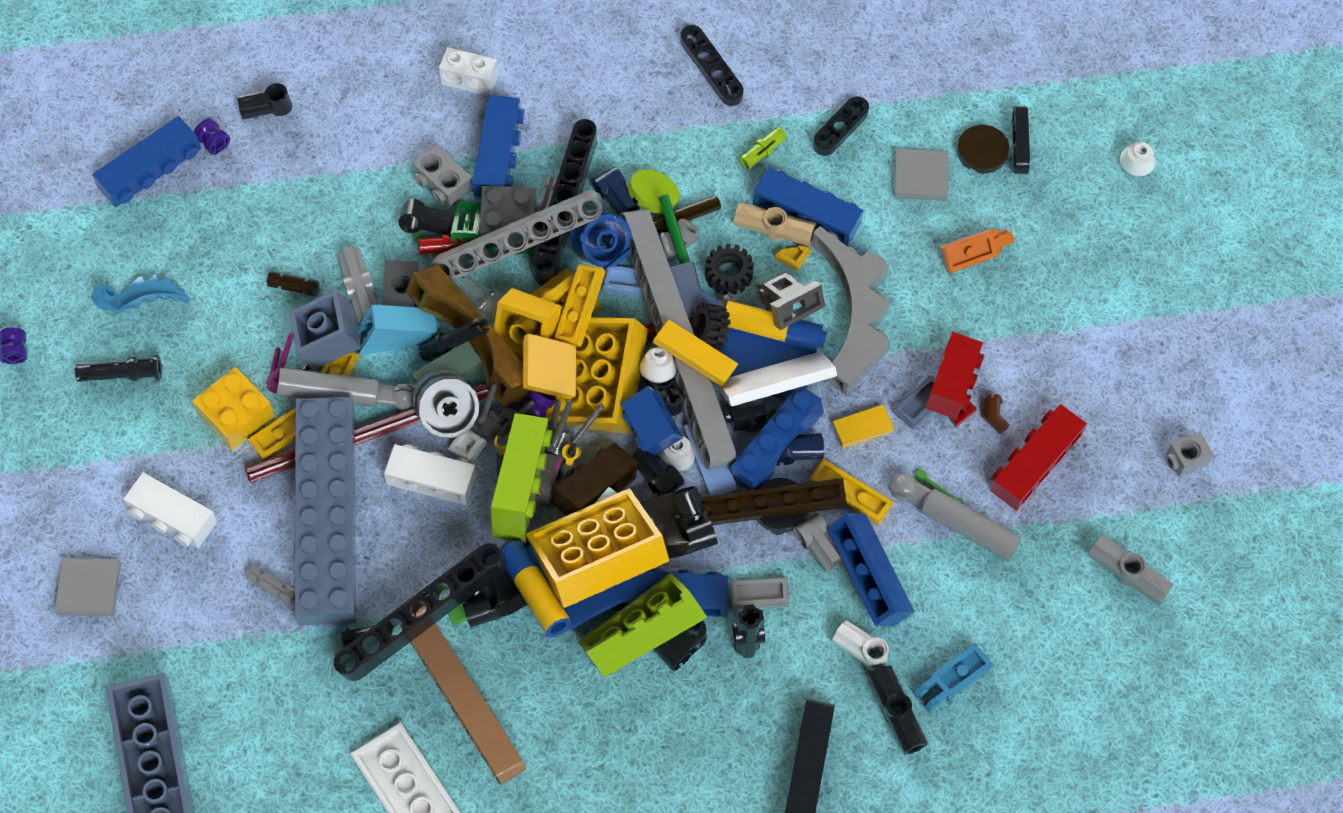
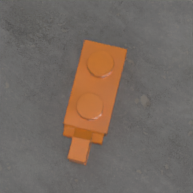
M994 228L940 246L945 269L948 273H953L997 257L998 253L1002 252L1001 247L1014 243L1013 233L1007 231V229L997 232V229Z

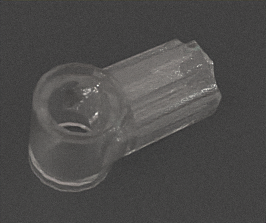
M469 275L462 276L456 286L487 322L492 325L495 322L498 301L504 295L496 289L489 290Z

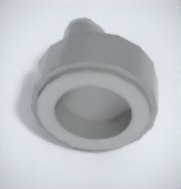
M679 219V229L687 249L699 238V231L690 221Z
M661 232L659 238L667 261L673 260L677 257L671 235L668 232Z

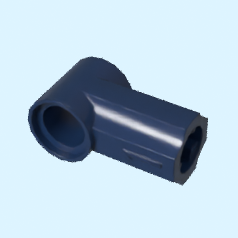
M613 166L591 179L595 192L600 193L602 200L606 199L619 216L621 213L638 211L640 209V206L637 204L638 200L635 197L632 199L629 195L626 181L617 167Z
M822 433L796 436L785 448L776 466H780V463L790 465L795 460L823 459L824 440Z

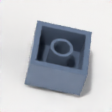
M337 289L289 311L296 354L312 370L361 348L353 306Z

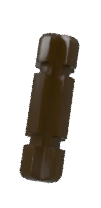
M274 271L268 273L266 280L269 287L278 288L280 286L282 290L301 294L304 291L306 295L317 296L320 288L319 281L308 279L305 281L303 277L289 274L281 276L279 272Z

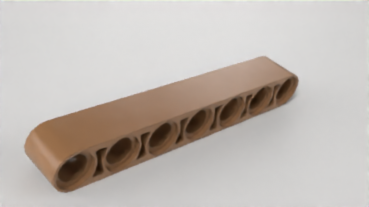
M425 607L418 609L416 618L422 617L427 609ZM435 623L410 643L419 658H423L421 661L433 680L437 681L436 685L448 704H452L450 707L463 728H467L465 731L477 750L482 752L480 755L492 774L497 776V782L502 785L525 771L526 766Z

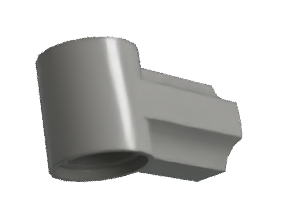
M816 513L794 526L793 532L797 540L802 541L800 543L802 547L808 548L822 569L827 572L838 567L843 560L827 530L828 524L819 513Z

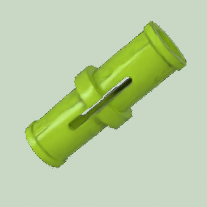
M777 126L763 139L759 138L756 140L754 146L739 157L738 160L742 167L749 171L760 160L771 156L772 151L783 141L787 140L786 133Z

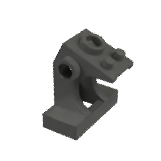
M777 273L756 284L758 288L757 297L765 306V309L772 312L774 326L779 330L825 307L822 285L816 280L804 286L795 280L791 274ZM799 301L802 307L792 311V305Z

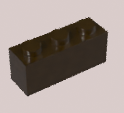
M614 442L608 448L599 450L595 457L587 464H581L570 477L564 478L556 484L553 505L567 516L595 504L608 487L619 493L636 479L638 461Z

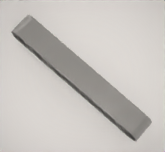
M595 191L583 192L443 252L434 258L431 267L438 264L447 265L450 271L446 274L453 281L597 219L602 212V197ZM592 200L596 202L598 207L593 211H589L584 208L583 203ZM562 211H568L572 214L573 218L570 221H563L559 218L558 214ZM536 222H544L548 229L544 232L537 231L534 228V224ZM513 232H518L523 236V240L521 242H514L510 239L509 235ZM487 243H494L498 246L499 250L491 253L486 250L485 245ZM464 253L471 254L474 257V261L472 263H465L460 255Z

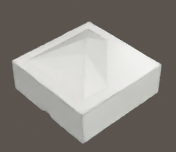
M468 430L464 434L456 436L448 450L457 457L466 459L473 464L486 446L487 441Z

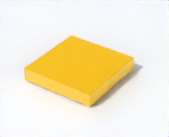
M529 333L523 338V388L570 400L576 397V345Z

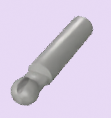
M280 368L277 395L304 399L352 397L354 405L375 407L376 404L393 405L400 410H407L413 407L412 396L414 389L406 383L394 386L379 384L377 379Z
M903 473L895 476L890 484L891 493L896 499L908 501L920 508L921 513L1008 562L1022 539L1017 534L936 489L930 490L921 485L909 474Z

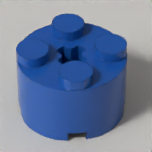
M602 211L597 219L570 231V239L574 252L581 260L599 267H614L622 263L629 255L632 232L629 225L621 217Z

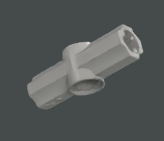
M348 246L342 248L337 253V257L344 276L343 283L349 302L352 301L358 323L360 324L371 305L378 304L374 296V285L369 271H366L359 247Z
M1103 534L1088 553L1089 557L1115 574L1121 584L1132 586L1157 605L1163 601L1174 585L1147 566L1141 555L1127 552ZM1125 566L1133 567L1136 573L1128 572Z

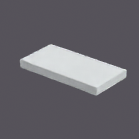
M820 351L729 377L723 387L718 385V389L731 406L833 378L837 376L835 365Z
M401 722L350 753L387 813H460Z

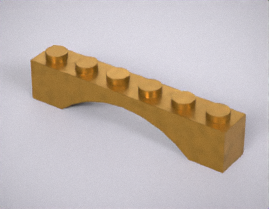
M439 265L413 273L406 293L421 311L436 316L455 329L478 317H483ZM488 323V326H486L489 328L488 333L480 335L469 342L478 353L484 365L487 389L490 391L491 386L496 384L497 389L494 397L502 406H506L527 398L530 390L523 388V363Z

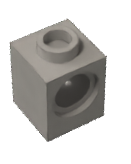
M1198 432L1171 443L1166 452V462L1171 470H1175L1178 477L1208 466L1214 454L1202 433ZM1182 453H1188L1192 459L1184 457Z

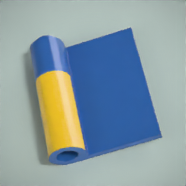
M733 301L727 302L726 312H729L730 316L728 319L731 320V324L728 325L730 333L726 334L728 340L727 343L723 342L724 348L720 349V352L738 363L730 377L817 352L818 346L824 347L827 332L823 331L824 325L801 319L779 330L774 326L771 311ZM796 388L770 396L787 400Z
M510 540L501 547V551L507 558L506 570L547 637L559 636L624 602L616 586H613L576 604L563 608L531 545L526 547L522 541Z

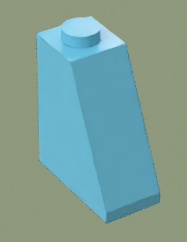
M371 305L357 327L361 345L357 352L359 355L420 346L431 341L438 334L439 321L435 319L434 315L421 311L419 307Z

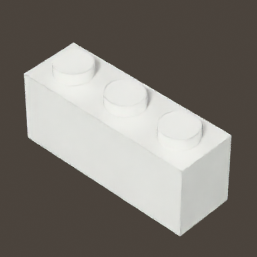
M394 444L384 472L387 485L464 505L468 503L477 476L475 465L466 459L457 458L454 460L445 457L439 452H423L408 444L403 446Z
M145 473L140 475L123 499L128 508L127 512L129 515L139 521L143 518L151 522L150 525L162 534H165L166 531L174 535V539L185 547L192 545L198 549L217 523L212 510Z

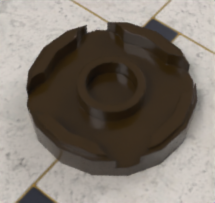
M975 125L966 129L959 137L957 154L959 160L966 168H972L982 174L992 173L1002 168L1005 164L1010 146L1008 139L1002 131L993 126Z

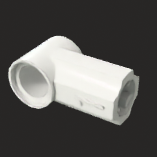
M847 620L837 629L832 642L862 661L868 670L874 671L879 667L887 665L889 647L883 639L870 636ZM879 651L883 656L874 659L868 653Z

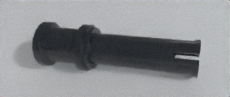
M154 355L153 358L146 359L130 357L127 361L76 364L75 377L77 382L129 378V380L138 381L139 378L149 377L159 380L162 378V363L160 356Z

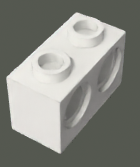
M447 47L439 67L442 85L486 96L491 95L498 78L497 59Z

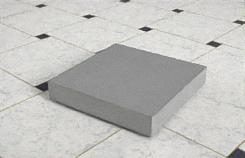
M896 148L894 198L947 201L948 151Z
M62 558L55 606L56 615L114 616L121 567L120 560Z

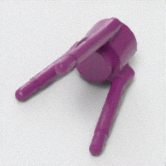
M292 332L288 335L281 358L279 357L281 351L279 347L275 349L266 388L277 394L280 368L285 367L294 337ZM305 364L301 370L309 371L310 367Z

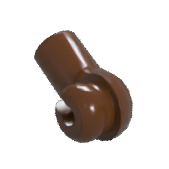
M989 394L983 401V418L997 432L1002 434L1010 426L1000 416V404L1003 403V399L999 394Z

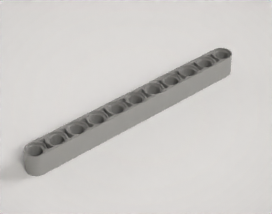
M649 210L621 213L619 217L626 221L632 232L629 256L657 334L669 319L694 335ZM673 356L676 363L674 378L684 396L683 409L704 467L712 469L733 465L736 461L735 447L711 380Z

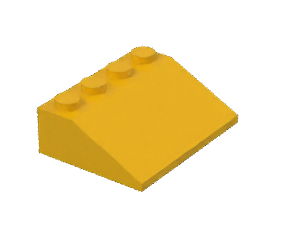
M590 318L582 346L576 347V397L571 399L572 406L565 426L581 428L598 405L603 404L604 408L587 430L630 434L631 428L623 418L625 411L621 404L636 395L641 374L639 364L644 356L648 329L635 318ZM556 396L557 399L561 400L557 420L558 425L566 403L570 399ZM555 404L552 408L546 410L544 418H548V423H551Z
M630 488L526 533L527 539L563 608L576 604L581 600L669 561L662 534Z

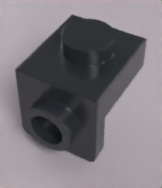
M727 401L726 407H723L726 424L731 423L733 432L744 429L746 431H755L760 429L762 425H765L766 411L764 404L737 410L736 406H731Z

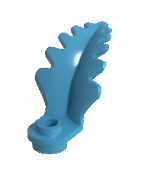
M156 274L152 275L147 281H145L144 277H138L121 294L116 293L108 285L98 284L93 289V294L91 295L93 303L102 310L110 309L116 314L126 309L137 308L144 301L154 302L157 298L163 300L171 298L174 301L179 300L185 303L190 301V298L185 294V290L179 289L177 282L170 284V278L168 277L159 282L158 275Z

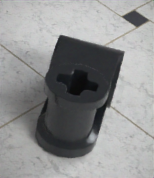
M702 620L654 648L653 651L673 672L681 667L679 664L682 663L684 665L706 643L707 629L705 622ZM689 630H692L693 632L699 630V635L696 636L695 634H691L689 636Z

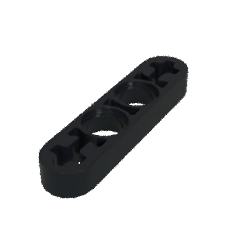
M696 25L685 26L681 30L680 43L718 97L728 106H735L741 103L744 88L702 29ZM687 35H691L692 37L696 36V43L698 46L695 47V42L692 38L687 39ZM702 52H707L712 55V58L701 60L698 55ZM714 71H722L725 73V77L716 79L711 74ZM728 88L731 90V92H736V96H733L732 94L727 95Z

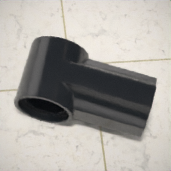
M280 83L269 85L265 91L238 96L237 98L242 119L271 113L276 116H284L291 112L293 106L286 87Z
M410 199L404 203L398 222L400 228L407 233H417L420 230L450 235L454 212L426 207L420 200Z
M641 448L637 449L632 457L638 461V471L647 480L650 490L654 494H658L657 496L675 492L685 484L679 471L673 465H667L658 454L653 455L647 451L644 452Z

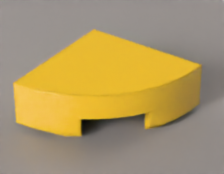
M803 245L787 249L783 248L777 252L775 260L798 272L811 254L812 249Z

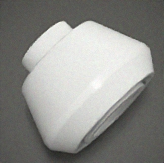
M1135 142L1122 151L1120 164L1131 175L1145 176L1153 171L1156 159L1152 148L1148 144Z
M653 348L641 360L639 371L650 382L664 383L675 376L676 363L673 356L664 348Z
M684 436L681 440L658 454L667 465H673L678 471L688 469L695 461L694 446Z

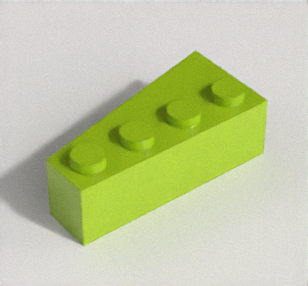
M518 413L514 415L491 505L492 538L519 540L526 543V533H528L530 519L533 518L535 511V495L539 494L541 486L540 471L545 470L547 454L544 453L545 447H550L553 431L548 430V418Z
M670 573L578 641V643L599 672L606 677L708 617L690 591Z

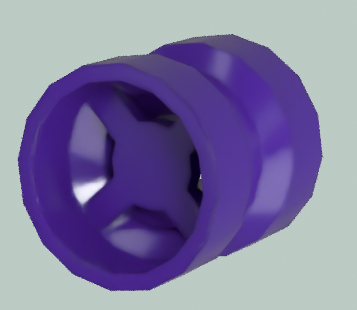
M212 118L201 121L194 129L199 142L205 144V149L211 155L218 154L230 143V136L224 130H219L218 123Z
M12 327L0 331V361L2 363L16 364L27 360V349L24 347L27 341L26 332L23 329Z
M530 390V396L523 399L519 405V410L529 401L533 400L534 405L524 415L544 418L546 410L552 408L557 398L553 395Z

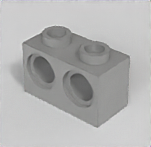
M436 144L412 163L414 180L420 187L426 186L439 204L444 203L451 208L473 190L472 176ZM454 185V187L447 188L446 186Z

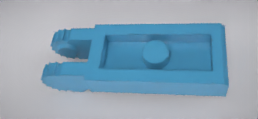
M974 643L934 672L930 679L920 685L913 694L917 698L923 697L936 686L941 693L928 701L925 706L927 711L931 712L993 669L994 665L978 645Z

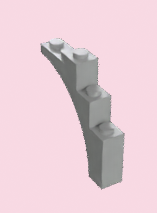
M819 226L813 232L812 246L826 258L838 274L844 286L850 310L848 335L843 347L832 362L836 367L837 376L826 379V381L847 396L888 352L890 340H888L884 332L874 328L886 317L889 302L883 294L874 291L887 278L889 265L881 256L874 255L869 250L862 257L859 256L853 247H847L839 241L833 232L826 231Z

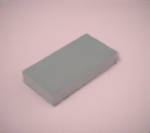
M787 577L730 580L732 610H742L743 606L748 604H754L758 609L789 607L790 605Z

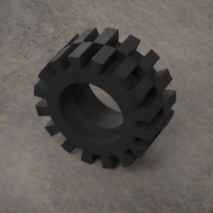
M726 244V249L719 245L717 246V252L714 249L711 250L710 256L706 258L705 279L708 281L710 288L715 287V292L719 293L720 290H723V295H726L728 291H732V294L737 295V290H740L742 293L745 291V286L749 287L753 278L754 263L752 262V256L750 254L747 255L745 248L740 252V246L736 244L734 249L730 248L731 244ZM724 263H734L740 271L735 276H724L719 272V267Z
M701 302L700 305L695 307L696 311L693 310L691 314L693 318L689 319L694 336L720 352V349L724 348L723 342L727 343L728 338L726 334L730 333L728 325L731 324V320L728 319L730 314L726 312V307Z

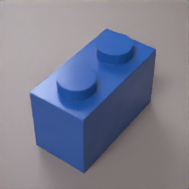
M648 386L621 404L625 411L623 418L630 428L634 427L638 435L635 437V440L642 451L657 455L683 438L660 394L653 388Z

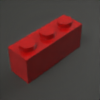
M952 331L945 347L925 407L926 409L956 420L960 410H967L971 395L967 394L968 389L973 390L978 377L973 372L974 369H980L984 354L980 353L983 342Z

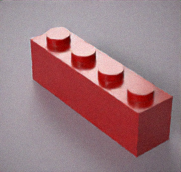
M1062 404L1055 411L1050 409L1041 420L1042 426L1038 430L1033 428L1024 440L1026 444L1022 449L1017 447L1007 460L1009 464L1005 468L1000 466L991 477L993 484L990 491L1016 511H1018L1085 431L1087 423Z

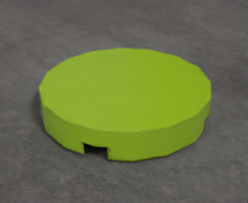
M638 170L632 175L627 187L631 198L635 197L638 200L637 204L641 208L648 209L652 213L663 214L658 197L668 194L673 209L676 207L680 197L675 183L666 175L654 170Z

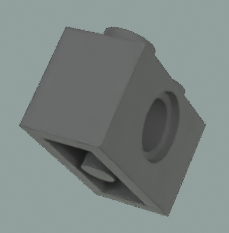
M385 261L381 305L418 307L407 293H398L400 290L407 289L413 273L419 271L418 262Z

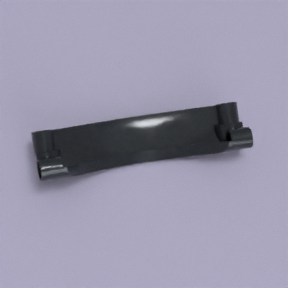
M697 486L686 487L675 492L639 501L662 534L669 558L681 557L718 544L711 520H708ZM526 538V543H524V545H525L526 547H528V546L530 545V543H529V541H528L527 538ZM497 554L490 555L486 560V564L494 563L497 559ZM505 569L503 573L463 603V608L469 626L472 628L510 615L525 607L527 603ZM474 572L466 573L463 577V582L470 581L473 578Z

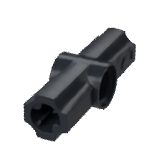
M754 604L744 605L741 612L737 613V620L732 621L734 648L736 653L741 654L744 658H752L756 651L760 649L761 643H765L763 611L756 608Z
M884 665L869 673L868 679L884 711V719L890 724L903 754H913L926 747L928 742L914 715L912 702L905 695L892 666ZM894 705L901 706L905 713L895 714L890 707Z

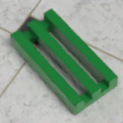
M456 202L451 242H457V238H462V242H468V238H473L474 240L479 237L481 203ZM466 209L463 230H459L461 210ZM472 209H476L473 231H469Z

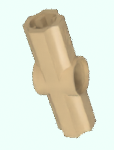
M745 203L738 204L733 221L734 226L763 233L770 240L778 241L784 239L806 246L812 244L813 232L817 227V223L786 215L785 211L781 208L773 207L767 210Z

